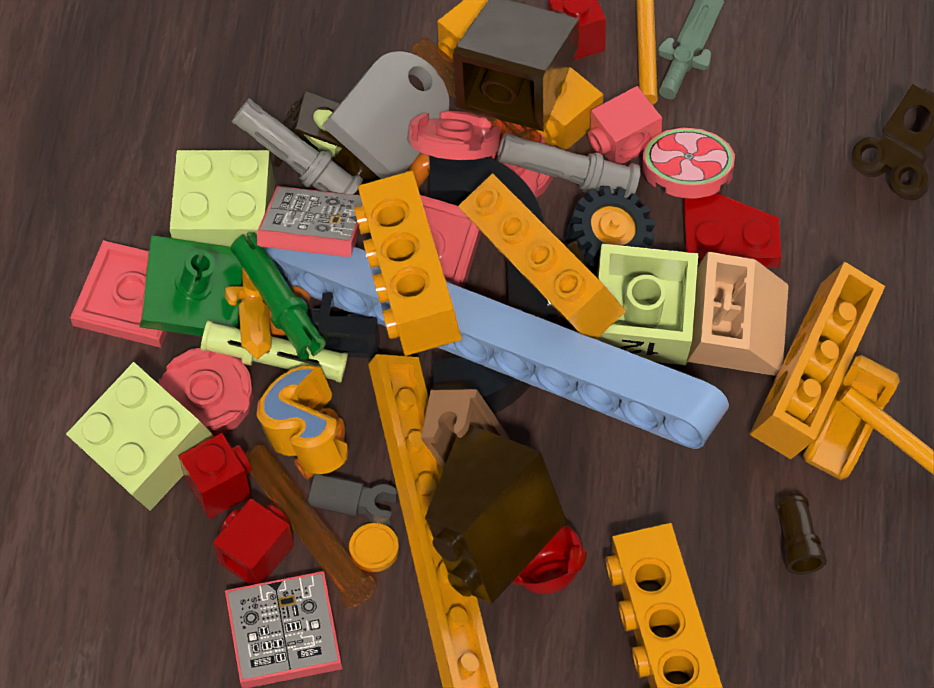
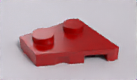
M719 193L695 199L683 198L685 252L698 253L697 267L708 252L755 259L766 268L780 267L781 242L778 217Z

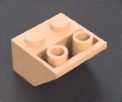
M708 252L697 267L693 334L687 362L777 376L784 362L788 284L755 259Z

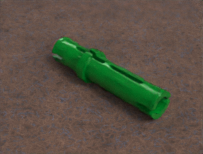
M247 233L250 245L243 235L238 237L231 245V252L237 257L270 309L272 316L270 319L274 326L284 331L300 359H309V354L306 351L307 347L313 357L320 353L325 347L326 341L308 317V311L306 310L308 306L301 297L294 295L265 248L257 246V234Z

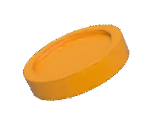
M369 523L361 526L350 538L349 551L351 559L357 567L368 572H380L389 568L396 561L399 554V543L395 532L388 526L380 523Z

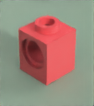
M638 86L591 110V129L588 131L589 141L595 152L602 155L605 154L608 160L622 165L644 153V147L650 139L662 133L661 115Z

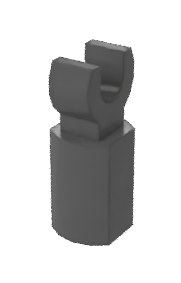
M314 474L309 492L308 506L357 517L358 514H363L372 523L389 526L391 524L392 512L381 510L376 504L380 501L396 503L398 491L391 485L381 484L373 488H366L364 483L325 474Z

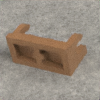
M477 389L430 391L421 439L443 470L456 436L462 438L468 431L469 425L509 439V436Z

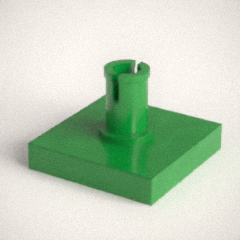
M151 235L140 328L203 336L207 321L237 328L240 299L237 301V305L233 306L227 302L224 295L226 287H241L243 267L237 257L231 252V247Z

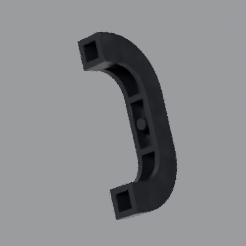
M429 155L430 198L459 206L493 173L544 224L541 208L532 190L520 176L504 164L489 157L475 160H453ZM507 259L508 306L547 321L548 317H557V310ZM466 358L433 359V390L477 389L493 414L513 404L531 386V384Z

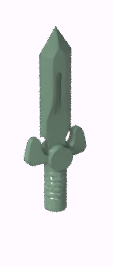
M695 0L677 39L680 46L675 50L673 49V38H667L660 45L658 54L672 61L659 89L662 97L674 99L686 73L692 67L701 70L709 68L711 52L708 49L703 50L724 4V0ZM703 50L701 55L694 56L697 51Z

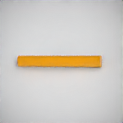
M636 0L639 89L653 105L658 101L654 0Z
M848 386L838 401L934 475V450L853 386Z

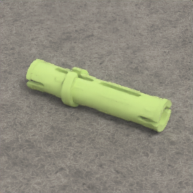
M207 321L201 342V350L203 351L208 350L241 358L242 364L252 366L253 361L288 370L304 365L321 367L325 378L342 382L348 353H340L323 348L320 353L313 357L307 347L306 351L309 354V358L319 361V363L281 355L279 351L292 355H297L289 340L271 336L272 348L270 352H266L257 360L241 345L231 343L230 340L241 342L240 329L216 324L212 321Z

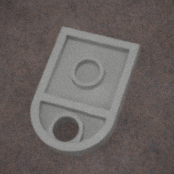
M390 52L381 56L363 74L322 126L378 177L384 179L405 173L420 154L408 142V129L411 120L423 113L429 114V120L440 119V112L449 111V94L442 77L427 61L408 52ZM408 74L416 76L422 82L424 91L413 87L409 81Z

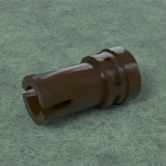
M803 496L784 498L778 503L777 512L780 515L786 540L783 548L786 554L787 570L797 575L816 572L826 565L827 559L825 551L821 546V540L814 532L808 507L809 501Z

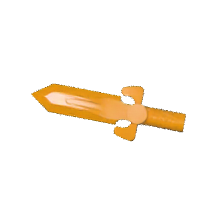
M243 268V287H226L224 295L227 302L233 306H236L237 301L241 299V303H239L241 346L258 360L272 348L269 308L263 302V298Z

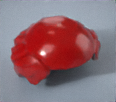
M567 525L563 526L514 579L513 583L523 586L525 590L537 595L555 594L566 589L584 566L587 557L585 546L576 532Z

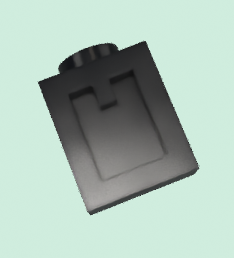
M323 293L321 309H313L311 321L326 341L324 349L340 353L345 352L348 353V357L374 358L376 354H379L380 336L377 318H367L360 314H348L338 317L335 312L333 293Z

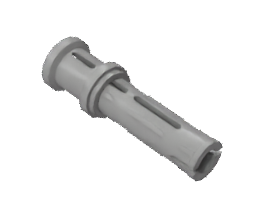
M250 98L242 105L231 121L300 174L299 179L302 180L301 183L306 187L312 185L318 191L354 195L358 186L363 181V178L358 174L352 176L332 161V154L327 150L323 151L322 149L318 152L312 146H309Z
M504 133L497 153V161L500 163L519 166L530 171L579 184V188L587 194L594 189L600 192L602 187L610 186L611 195H615L619 187L626 189L624 198L630 200L636 192L640 178V166L638 164L631 163L629 166L607 161L603 159L602 154L597 152L590 153L588 156L575 154L560 148L526 140L510 133Z

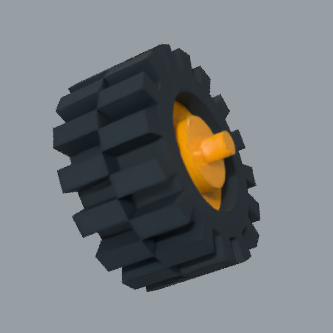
M610 186L602 187L599 195L595 189L588 192L585 199L582 197L579 200L567 223L565 240H570L569 242L577 240L584 260L589 264L588 268L593 274L598 268L602 244L650 249L654 240L655 233L652 232L655 227L654 218L646 219L651 210L647 204L641 208L636 206L640 200V197L636 194H633L630 200L624 198L626 189L618 187L615 195H611Z

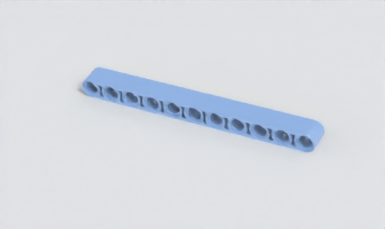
M355 247L351 257L265 248L289 287L302 288L309 293L310 297L322 301L323 293H333L335 307L353 314L366 316L367 318H377L378 324L386 327L382 311L390 309L391 305L389 301L380 304L372 275L381 273L380 266L370 268L365 250ZM446 282L462 340L439 346L438 348L693 449L704 446L728 410L729 403L726 396L718 388L705 381Z

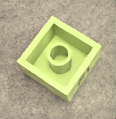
M177 150L170 220L171 237L231 247L232 243L243 235L250 245L247 233L257 234V230L274 194L275 179L269 150Z
M602 244L597 278L624 307L626 312L597 340L653 362L686 365L693 334L698 253Z
M134 362L66 433L67 436L149 511L184 475L178 456L214 437L193 414Z

